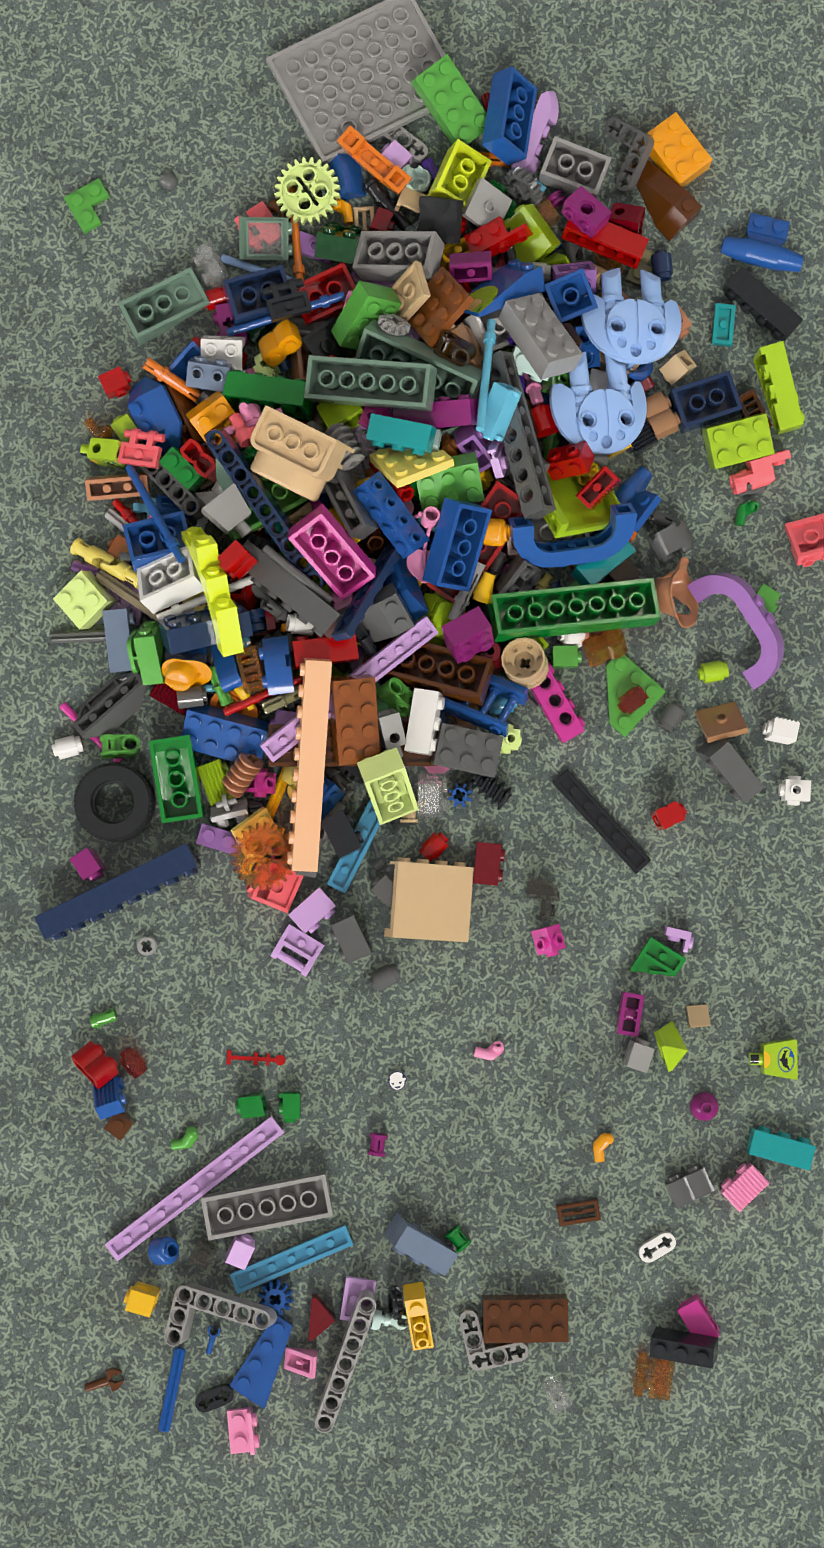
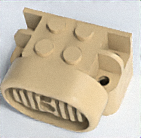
M265 405L251 435V444L258 451L250 468L253 472L311 501H317L326 482L333 479L338 468L343 469L344 466L340 463L346 451L353 454L355 450Z

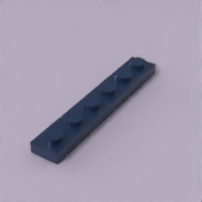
M392 543L385 545L374 563L376 566L375 577L359 588L331 634L335 641L348 640L354 636L355 629L365 618L364 614L367 609L374 603V598L382 589L385 579L391 574L392 567L400 559L401 555L396 551Z

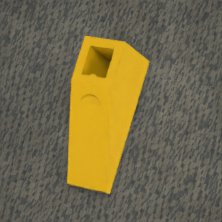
M424 1283L403 1285L404 1302L413 1351L433 1348L434 1344Z

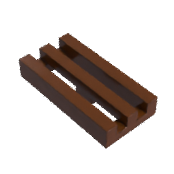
M597 1198L556 1205L560 1227L601 1220ZM594 1204V1207L567 1212L561 1211L562 1209ZM591 1212L596 1214L595 1216L563 1221V1217Z

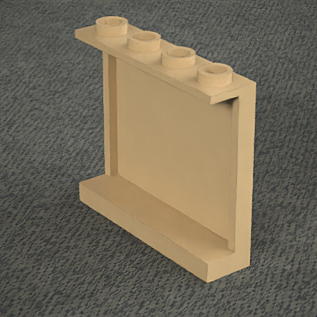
M398 857L397 861H390V864H395L390 928H385L384 936L468 942L474 867H466V863L454 862V866H450L448 861L435 860V864H429L427 859H417L416 863L410 862V858Z

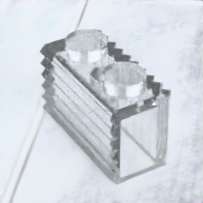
M418 773V818H443V811H447V798H443V792H447V780H443V773Z

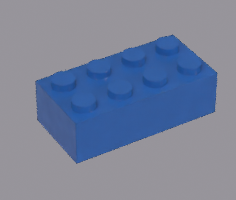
M512 66L493 74L482 146L507 166L527 159L537 87Z
M444 498L422 580L439 587L470 591L491 517V509L470 502Z
M204 704V706L187 709L182 736H191L193 751L234 762L239 758L240 753L245 752L254 754L263 761L265 752L259 744L268 738V724L271 722L236 712L225 716L223 709Z

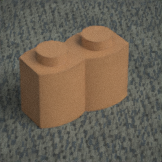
M661 391L647 397L646 421L656 438L660 440L679 431L678 424H680V419L677 413H672L669 408L672 406L667 395L664 396Z

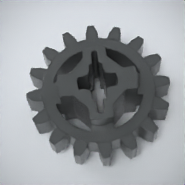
M517 166L516 168H511L506 173L503 184L507 186L506 191L511 194L510 198L515 199L516 204H533L535 207L543 200L542 195L544 192L540 190L542 186L536 182L538 180L537 177H532L531 171L526 172L524 167L520 169Z

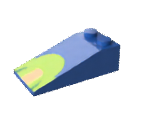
M520 259L508 261L507 265L501 266L492 274L491 281H483L469 293L475 300L464 313L482 317L502 309L507 300L544 292L545 284L542 266L533 265V262H521Z

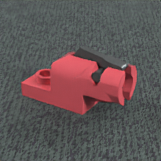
M781 450L773 455L746 461L745 469L729 476L733 494L746 495L764 492L765 486L775 480L773 466L785 464V459L791 458L790 451Z

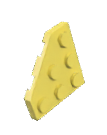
M383 448L369 455L370 462L397 488L454 466L453 458L444 450L432 451L431 454L424 453V456L412 454V450L400 452L391 448Z

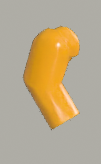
M341 198L335 199L338 206H332V209L343 214L344 225L353 224L354 219L350 203Z
M602 1133L593 1142L594 1162L605 1161L604 1149L613 1143L614 1138L612 1134Z

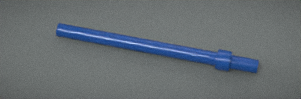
M343 291L329 296L325 294L319 296L320 299L311 301L310 305L312 310L320 307L327 308L331 306L330 304L346 298ZM270 315L227 328L226 331L228 337L273 322H271Z
M133 465L126 466L125 469L164 536L168 550L173 552L178 563L184 562L186 558L180 549V543L171 534Z

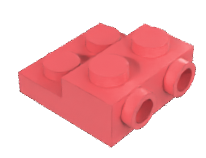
M824 513L785 524L784 528L791 543L790 550L797 566L803 565L808 567L817 560L822 559L824 561Z
M263 858L262 862L258 861L254 868V873H256L254 881L250 880L246 887L247 897L288 913L303 876L296 875L295 871Z

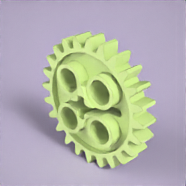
M303 157L300 164L295 159V166L292 167L288 163L289 170L282 169L281 172L284 176L277 177L281 184L275 185L276 190L279 191L274 193L275 197L279 199L276 203L278 206H282L280 209L282 213L287 212L286 217L288 219L293 216L294 223L301 219V224L304 226L306 220H308L312 226L313 220L316 219L320 224V217L323 216L325 219H328L326 213L330 212L333 214L332 206H338L335 200L341 197L336 192L341 190L340 185L336 184L339 182L338 177H333L335 175L333 169L328 171V164L322 167L320 159L316 164L313 157L310 158L309 162H306L305 157ZM308 174L315 175L311 181L305 180V177ZM297 177H300L306 188L311 191L312 196L319 203L318 206L304 192L302 185L296 180ZM292 186L298 187L295 193H289V189ZM320 190L327 191L323 197H318L317 193ZM304 202L310 203L308 209L303 210L300 207Z

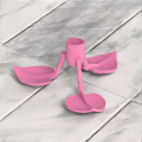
M411 500L404 502V505L412 514L414 507ZM432 506L425 508L423 513L419 512L413 516L415 519L421 518L422 526L427 528L426 535L428 538L432 528L436 526L441 513V509ZM428 542L423 545V550H416L406 560L410 573L422 583H427L422 578L430 550L427 551Z

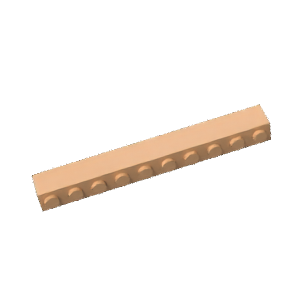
M304 658V663H300L299 675L303 676L302 684L298 686V697H301V706H297V718H300V726L296 727L295 739H298L299 742L298 748H294V760H297V769H293L292 780L296 781L295 790L291 791V802H294V810H290V823H293V831H289L288 843L292 844L291 852L287 853V864H290L292 871L317 872L332 668V661L330 659Z

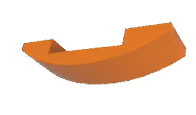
M349 126L337 140V143L357 163L398 195L412 180L399 166L393 165L372 147L365 137L352 126Z

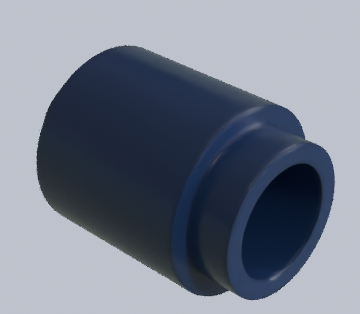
M667 250L655 251V254L651 256L653 274L658 276L661 282L671 280L673 274L671 253L667 252Z

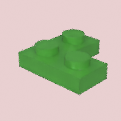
M99 178L64 197L84 234L102 225L92 207L110 197Z

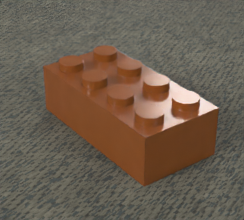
M370 674L331 678L329 700L334 762L339 766L357 764V762L367 757L380 754L375 677Z

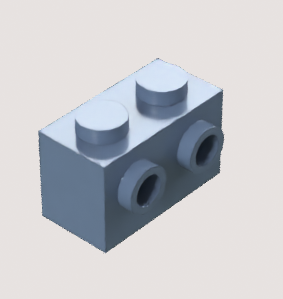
M194 356V358L188 361L186 386L223 392L227 373L232 371V364H228L227 360L224 359L208 361L206 360L207 357Z

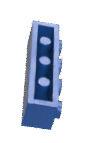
M380 471L353 490L358 500L362 502L370 516L376 521L384 535L390 540L403 559L430 540Z

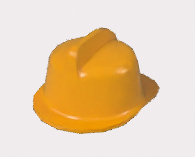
M172 658L166 660L162 665L165 684L176 691H185L191 686L204 685L212 677V671L209 666L200 661Z

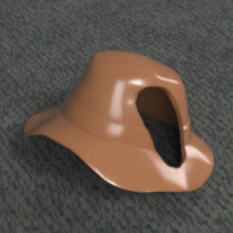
M682 557L679 560L674 571L654 580L660 612L675 617L683 628H690L695 625L699 604L687 587V585L692 583L687 571L689 563L687 557ZM673 597L688 606L690 609L689 615L676 612Z

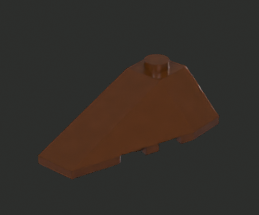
M647 160L636 187L645 202L655 227L670 242L699 215L702 206L688 191Z

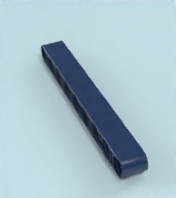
M224 429L209 431L206 436L208 447L284 556L309 579L312 580V576L317 575L320 578L318 586L324 587L327 584L326 581L309 562L306 568L301 566L300 558L304 556L296 547L295 550H291L288 547L289 529L293 525L257 473L251 470L250 463L232 437ZM217 433L222 438L219 445L214 440ZM228 451H231L234 455L233 462H229L227 459ZM240 469H244L246 472L245 480H242L239 476ZM253 486L259 491L257 498L251 493ZM265 504L271 508L270 515L264 513L263 507ZM277 522L283 525L282 533L276 530Z

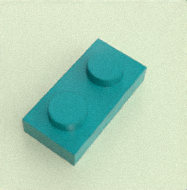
M715 303L711 345L732 346L736 305Z

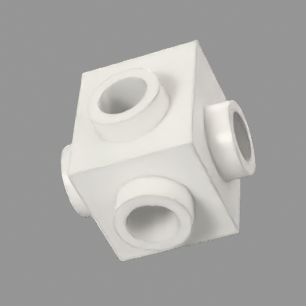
M788 776V779L782 780V784H779L778 794L781 796V801H787V805L799 806L800 802H809L811 781L801 780V776Z

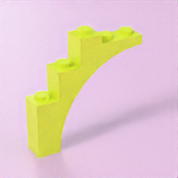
M190 527L186 531H182L181 536L192 557L203 587L217 647L223 657L244 652L237 607L230 598L227 575L218 565L220 560L217 558L219 556L217 543L211 535H206L201 527Z

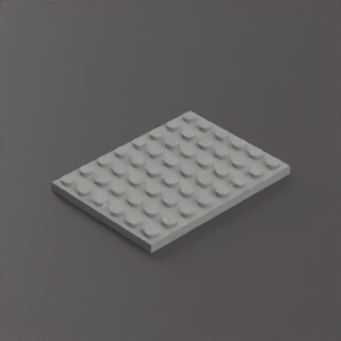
M385 0L267 57L266 62L318 158L322 161V165L331 162L338 153L347 154L337 143V140L349 126H352L370 143L429 114L430 111L410 82L445 56V53L415 0Z

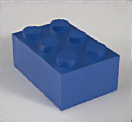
M184 511L162 515L171 534L180 543V548L185 547L186 545L181 536V532L188 529ZM153 518L122 525L134 572H137V568L172 553L168 550L165 544L166 540Z

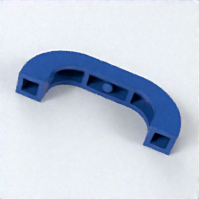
M631 503L610 505L609 523L598 535L554 542H540L534 539V525L531 519H525L524 516L508 518V525L513 544L524 560L539 567H566L567 565H584L589 562L601 561L619 552L633 535L637 513Z

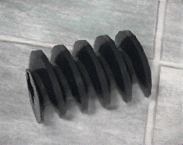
M475 774L470 782H473L471 789L479 787V795L486 792L484 799L487 800L492 797L491 805L498 802L497 810L499 811L512 796L510 794L512 787L504 789V781L497 784L498 776L491 779L490 777Z

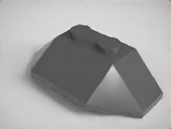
M132 671L114 676L82 704L77 719L73 723L78 733L84 739L111 734L136 713L142 706L146 689L141 676Z

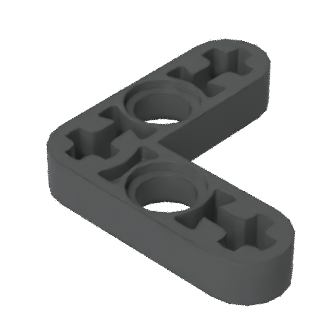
M611 117L605 123L606 134L630 147L617 176L616 186L621 191L631 192L636 187L654 146V139L651 135L626 121ZM614 124H615V126H617L618 128H621L620 132H619V131H616V130L613 128ZM629 130H632V137L627 141L626 134ZM637 157L638 165L632 168V161Z

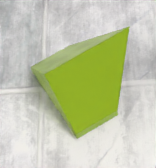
M671 1021L654 1032L660 1056L668 1072L673 1071L688 1051L674 1022Z

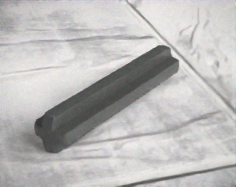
M105 630L51 632L50 639L52 643L106 641Z

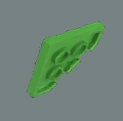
M619 651L606 666L609 724L625 738L666 691Z

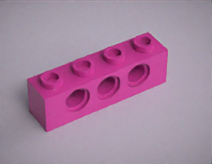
M548 662L549 671L546 679L549 680L550 686L542 688L538 685L530 690L561 744L583 733L585 731L583 728L585 723L580 715L576 716L573 709H575L572 700L570 698L566 699L563 693L565 688L560 680L556 681L553 673L555 671L550 662ZM551 696H557L560 699L558 706L550 704L549 698ZM563 713L568 714L570 723H561L559 716Z

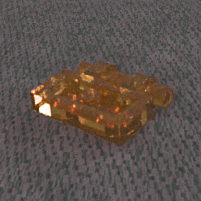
M639 1352V1359L636 1360L635 1366L637 1368L636 1379L633 1381V1387H635L634 1396L642 1397L643 1389H649V1398L670 1401L674 1361L653 1358L652 1362H648L647 1353ZM645 1370H651L650 1381L644 1380Z

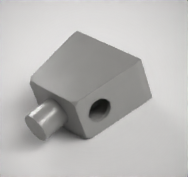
M234 483L201 510L202 514L225 534H229L235 529L244 538L252 531L245 522L250 517L251 511Z
M393 708L377 712L379 739L382 747L386 750L397 747L400 756L403 757L401 746L406 744V738L400 713ZM394 733V737L392 739H389L391 734Z

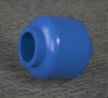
M171 1237L155 1238L149 1245L148 1256L156 1265L172 1264L179 1256V1245Z

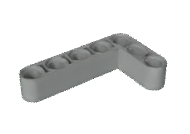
M187 1283L178 1287L175 1291L164 1339L172 1347L184 1343L189 1337L196 1310L260 1330L272 1326L277 1320V1314L271 1307L195 1283ZM185 1289L190 1292L189 1299L184 1294ZM204 1295L208 1296L210 1300L209 1305L204 1302ZM223 1301L228 1303V1311L223 1308ZM243 1307L248 1310V1317L243 1315ZM180 1310H182L185 1313L184 1319H182L179 1315ZM262 1313L267 1315V1323L262 1321ZM175 1330H176V1331L179 1333V1335H180V1339H179V1340L176 1339L175 1336H174V1331H175Z

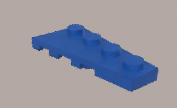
M278 1314L276 1322L264 1330L230 1383L231 1388L265 1409L293 1326L292 1323Z

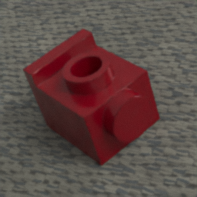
M378 207L369 231H392L395 222L392 221L394 213L389 209Z

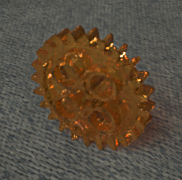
M264 822L263 828L260 823H256V829L249 825L248 833L243 830L241 831L244 836L243 838L236 837L239 844L232 845L236 852L230 853V855L236 859L230 863L237 866L233 872L240 873L237 878L239 880L245 879L244 884L247 886L251 883V888L256 889L259 885V889L264 891L266 885L268 889L272 890L273 883L280 887L279 880L287 882L285 875H293L289 870L290 864H287V853L291 852L292 844L288 843L289 833H284L285 829L283 827L278 828L274 823L270 827L268 822ZM258 840V848L256 850H252V843ZM278 841V849L272 851V844ZM267 853L271 856H282L280 859L272 857L261 859L259 857H247V854L265 855ZM256 861V869L250 871V864ZM273 862H276L277 868L275 871L271 872L270 865Z

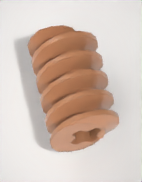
M245 752L239 754V758L234 762L235 764L230 767V770L227 771L226 776L222 779L226 791L236 798L242 797L248 786L252 783V780L255 779L260 769L264 766V762L258 756Z

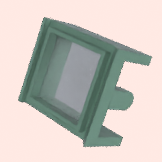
M239 217V259L288 260V256H292V243H288V235H292V222H288V218Z

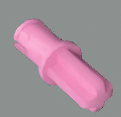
M524 373L525 391L529 394L532 405L535 406L543 403L541 384L530 379L528 374Z

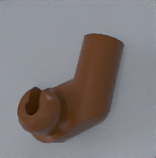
M272 199L268 202L267 208L269 211L279 214V218H287V212L282 213L280 210L282 206H278L276 203L279 199Z

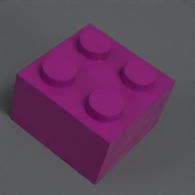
M479 606L441 626L445 644L457 664L462 661H469L475 654L480 651H487L494 644L491 625Z

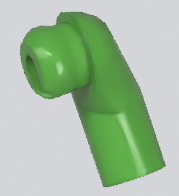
M190 1126L186 1129V1134L182 1139L171 1140L172 1150L192 1147L198 1139L197 1128Z

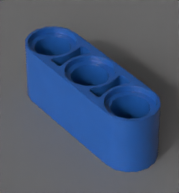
M217 644L211 645L210 648L218 680L223 691L226 693L245 685L238 654L223 657Z

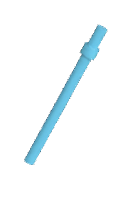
M494 319L487 320V329L483 338L485 348L476 430L480 432L485 429L493 345L496 343V321Z

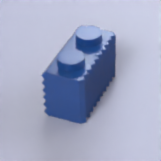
M116 1075L100 1089H97L92 1084L94 1106L101 1120L125 1112L124 1104L127 1103V1099L122 1090L125 1089L122 1077Z

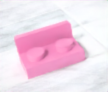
M253 1407L227 1409L231 1454L250 1452L251 1455H255L256 1448H260L259 1434L255 1435L254 1428L258 1426L257 1413H253Z

